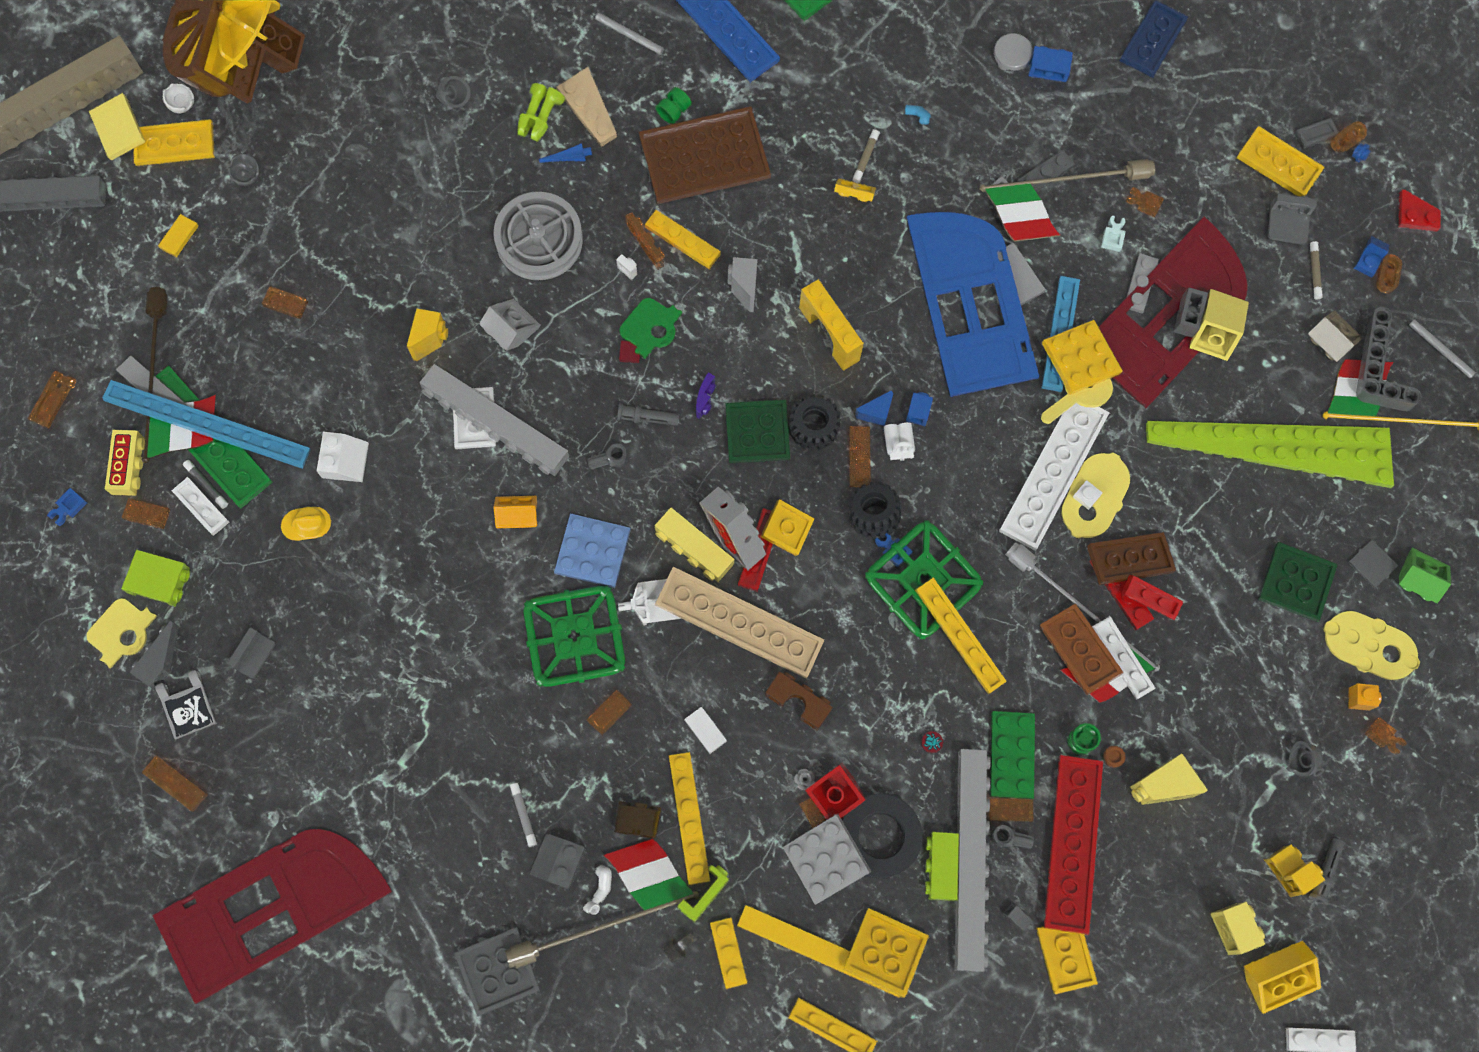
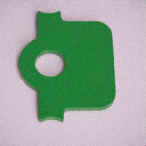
M645 298L620 326V335L637 347L635 353L640 354L646 359L655 347L662 348L672 343L675 338L674 323L682 315L683 311L676 309L674 305L666 308L652 298ZM655 326H662L666 329L667 333L662 338H656L651 334V330Z

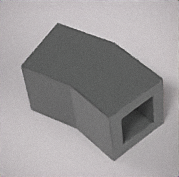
M1012 903L1003 912L1021 932H1024L1033 922L1017 905Z

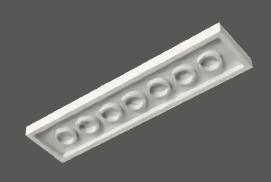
M1076 403L1061 415L999 532L1035 551L1037 550L1108 417V411L1100 407L1089 408Z

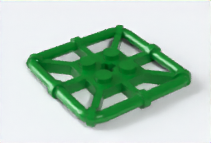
M924 520L917 524L897 543L894 542L891 548L872 564L868 572L865 573V579L889 606V611L891 613L894 612L914 635L924 640L926 637L934 634L940 628V625L935 620L927 628V607L915 591L923 585L920 582L921 574L923 576L928 575V581L934 578L943 591L951 584L972 586L953 604L957 612L983 586V580H981L980 575L961 555L960 549L958 547L955 548L929 520ZM923 531L922 554L913 561L903 548ZM930 532L949 552L939 563L929 553ZM896 554L908 565L900 574L876 573ZM954 558L972 579L952 578L943 566ZM876 579L897 580L907 592L895 602ZM910 596L920 605V628L900 607Z
M595 586L573 591L567 589L562 593L535 597L529 601L526 600L523 604L525 606L524 619L528 638L526 645L530 650L533 675L537 685L540 687H551L578 681L579 683H584L585 680L614 675L620 671L623 672L625 669V654L621 637L622 625L619 624L615 598L611 591L612 588L609 586ZM600 594L588 612L573 614L571 599ZM606 599L611 626L595 629L593 615ZM565 600L568 616L552 618L536 606ZM532 612L551 624L553 637L536 639ZM572 631L580 633V637H577L575 642H573L572 638H568ZM612 633L617 661L598 649L596 636ZM554 644L556 657L544 674H542L538 646ZM596 654L612 665V667L583 672L581 657ZM575 658L578 673L549 678L561 660Z

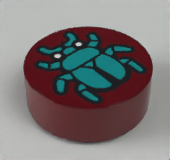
M930 731L922 737L921 746L927 753H937L943 746V739L939 733Z

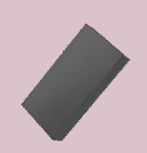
M1328 118L1296 130L1295 135L1302 149L1336 138L1339 132L1332 119Z

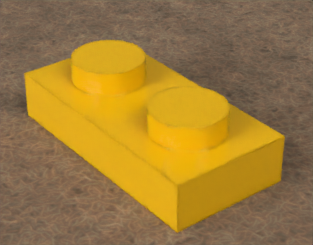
M838 178L834 192H838L839 195L844 197L853 196L857 197L860 201L868 202L873 200L876 188Z

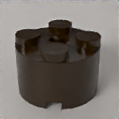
M619 801L614 832L645 838H656L661 807L649 806L647 809V804L634 802L633 806H631L629 802Z

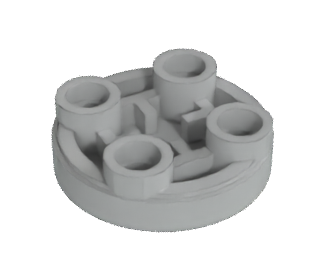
M1015 33L1002 36L994 48L995 60L998 63V67L1002 70L1016 71L1025 69L1033 55L1030 41L1024 36Z

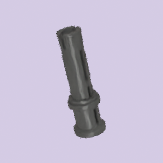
M619 403L617 421L623 419L634 421V423L646 421L678 426L680 413L642 409L640 405L633 407Z
M1336 838L1331 839L1321 869L1325 881L1317 885L1313 889L1312 894H1309L1308 898L1312 901L1328 905L1329 901L1327 898L1330 889L1335 885L1333 877L1343 847L1345 846L1344 841Z

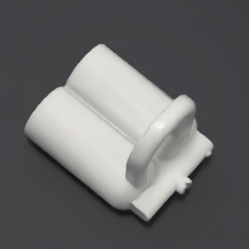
M901 423L899 425L889 424L884 426L887 454L890 455V460L900 459V461H904L906 458H914L915 445L912 424Z

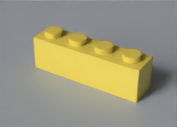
M670 508L655 525L656 536L663 542L667 540L671 543V548L679 555L683 553L688 557L687 561L693 567L697 568L699 566L709 580L713 581L714 579L719 582L734 565V558L673 508Z

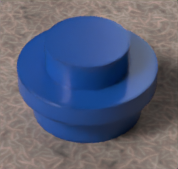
M1360 143L1352 154L1356 162L1367 159L1370 154L1369 145Z

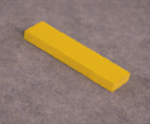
M800 998L797 999L788 1017L849 1052H872L877 1043L875 1039Z

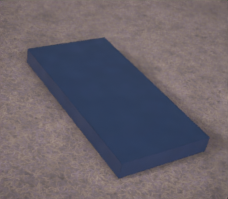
M1154 0L1119 61L1153 78L1186 23L1188 16Z

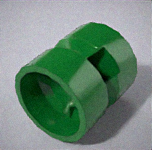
M673 87L666 95V98H663L655 106V109L664 121L674 124L681 117V113H684L692 105V102L683 90Z
M1084 723L1069 733L1067 743L1072 752L1078 755H1085L1099 746L1101 735L1096 726Z

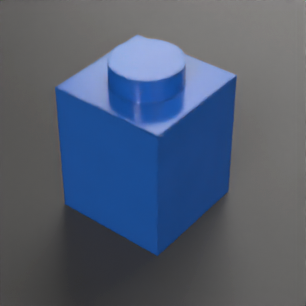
M923 392L913 393L906 422L926 426L933 397H929L928 394Z

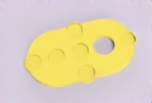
M1115 453L1096 454L1089 457L1081 466L1069 488L1070 490L1061 509L1063 522L1071 531L1072 536L1079 539L1082 537L1093 538L1101 535L1110 526L1116 512L1121 510L1123 506L1122 500L1130 484V474L1119 455ZM1086 480L1102 492V495L1092 505L1096 511V516L1091 521L1083 520L1079 516L1078 511L1082 504L1073 498L1074 494Z
M1346 611L1336 615L1324 625L1323 630L1325 632L1326 644L1332 654L1338 659L1356 666L1361 672H1370L1388 680H1398L1408 676L1419 667L1420 661L1413 640L1403 631L1387 625L1384 620L1379 618L1373 619L1354 611ZM1391 645L1398 649L1400 656L1397 662L1391 663L1385 660L1383 657L1385 646Z

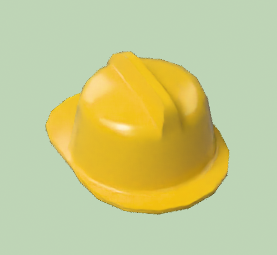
M304 507L292 510L284 516L281 522L282 533L286 538L295 541L322 537L331 526L330 515L320 507Z

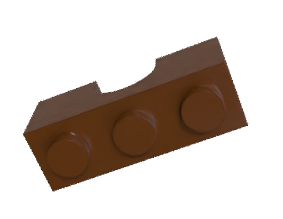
M779 672L765 692V696L780 707H783L791 698L800 699L805 705V711L801 715L800 720L818 731L833 708L830 706L831 702L823 696L818 698L812 694L813 690L807 685L802 684L801 686L796 683V679L789 673L785 672L783 674Z

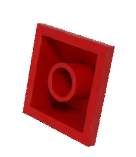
M843 762L805 790L826 820L837 814L842 818L866 800L856 780Z

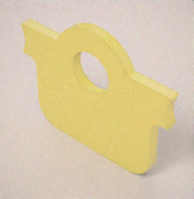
M118 599L88 630L87 640L103 654L100 661L105 662L108 668H112L122 655L136 654L144 647L147 640L146 629L155 620L157 615L152 614L148 608L140 611L126 599ZM127 630H133L136 633L135 642L129 646L123 645L121 642L122 634Z

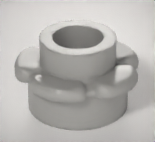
M807 769L799 770L798 774L794 777L797 787L801 790H806L815 783L814 773Z

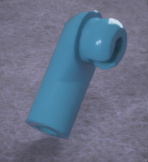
M906 105L905 115L919 116L920 124H929L931 115L921 106Z

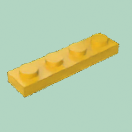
M658 210L645 223L646 229L708 269L711 268L721 255V251Z

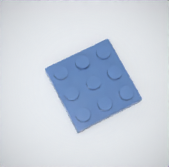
M570 513L554 573L615 588L631 529Z

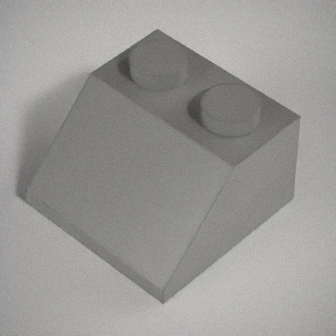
M733 257V265L729 264L728 284L731 285V292L749 312H753L757 259Z
M514 299L489 306L479 323L485 329V332L491 335L506 351L519 347L541 326Z

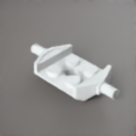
M667 579L640 582L636 586L631 602L618 603L619 612L634 610L643 625L652 622L682 619L655 606Z

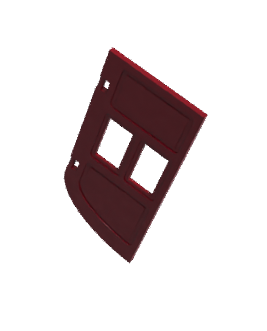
M1205 217L1147 276L1149 280L1147 286L1140 287L1138 285L1098 327L1122 369V372L1112 377V379L1145 408L1157 398L1199 352L1189 348L1192 337L1186 336L1172 352L1168 351L1153 338L1162 326L1178 311L1181 298L1186 290L1192 288L1209 293L1210 289L1244 301L1247 296L1246 274L1236 252L1222 233ZM1155 283L1172 299L1143 329L1126 313L1134 305L1131 300L1134 293H1141L1143 295ZM1165 375L1167 379L1161 385L1158 381Z
M310 829L296 834L289 840L273 847L152 916L194 1003L198 1004L393 891L376 865L355 844L336 833L322 829ZM294 843L295 848L284 853L283 848ZM270 875L281 898L241 921L234 923L224 900ZM195 899L197 903L186 909L184 904ZM288 910L299 933L252 959L241 936Z

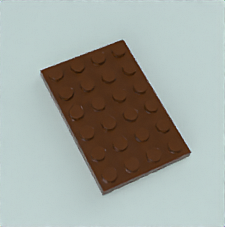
M752 107L639 132L657 204L771 178Z

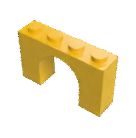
M819 279L801 289L799 309L809 323L820 319L833 342L832 356L841 369L844 371L859 362L864 343Z

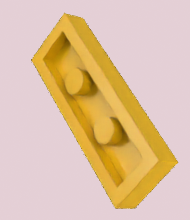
M732 918L710 923L725 988L728 989L747 984Z

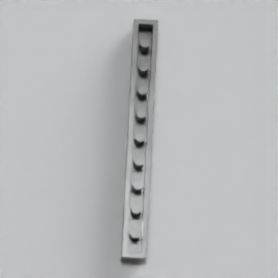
M961 749L958 752L957 833H959L958 891L955 916V971L984 972V967L988 966V954H984V945H988V931H985V922H988L989 917L988 909H985V900L989 898V888L985 887V878L989 877V865L985 864L986 856L989 855V843H986V834H989L990 829L989 821H986V812L990 810V800L986 799V790L989 791L990 778H987V769H990V756H987V750Z

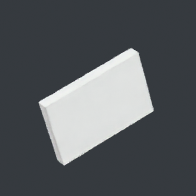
M493 387L472 388L494 402ZM453 410L455 449L496 446V441L488 436V432L483 429L482 431L477 430L472 426L470 420H462L455 414L456 411Z

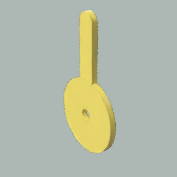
M1111 379L1071 395L1065 387L1067 395L1044 411L1041 415V420L1049 424L1076 403L1089 408L1104 405L1112 395L1113 385Z

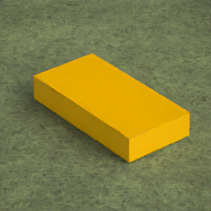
M180 214L158 245L159 248L177 258L198 228V224Z

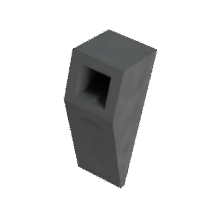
M171 621L165 624L160 629L159 636L155 641L147 645L144 655L133 663L132 670L129 673L156 690L155 686L162 683L170 673L179 627Z

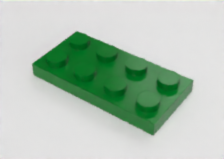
M992 711L990 797L1033 800L1035 714Z

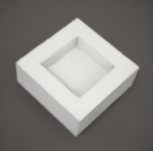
M621 254L616 259L617 268L632 280L637 275V265L631 258H626Z
M1086 480L1074 494L1073 498L1089 510L1102 495V492Z

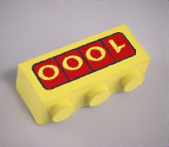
M112 430L105 490L111 495L136 496L137 489L140 488L139 471L143 467L141 455L142 450H144L145 438L138 431Z

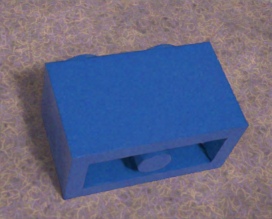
M1035 46L1030 62L1029 76L1066 82L1070 74L1073 52H1068L1064 49L1056 50L1045 46Z

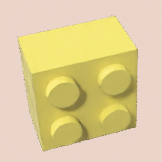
M1247 902L1233 904L1210 913L1228 955L1243 954L1265 945L1263 940L1265 939L1264 932L1260 926H1257L1254 919L1255 912Z

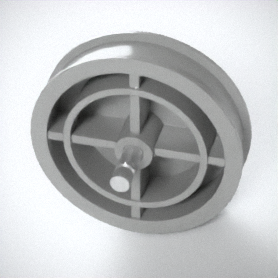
M530 192L512 199L502 208L494 225V241L501 261L511 272L526 279L547 280L563 274L576 262L582 249L581 223L576 211L563 198L551 193Z

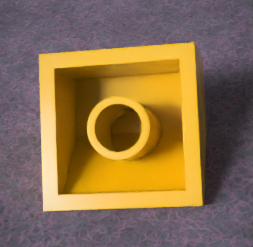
M416 309L407 343L408 350L414 361H418L442 347L443 340L447 339L448 328L445 326L441 313Z

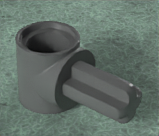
M613 444L605 450V453L588 458L589 468L593 470L606 465H610V467L623 466L627 461L625 447L621 444ZM616 452L623 454L619 459L613 458L612 455Z
M1006 825L998 826L990 835L992 843L998 847L1011 848L1012 845L1031 849L1034 844L1033 836L1016 833L1015 829ZM999 830L1006 833L1007 839L1005 842L998 840L997 832Z

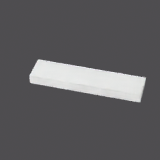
M1109 616L1092 626L1123 670L1121 676L1135 699L1137 700L1154 690V685L1112 618Z

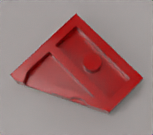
M1402 189L1399 193L1398 227L1438 231L1441 226V210Z

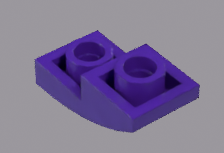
M709 372L701 384L697 397L696 417L698 419L703 414L707 415L712 407L711 396L709 395L713 393L716 384L715 376Z

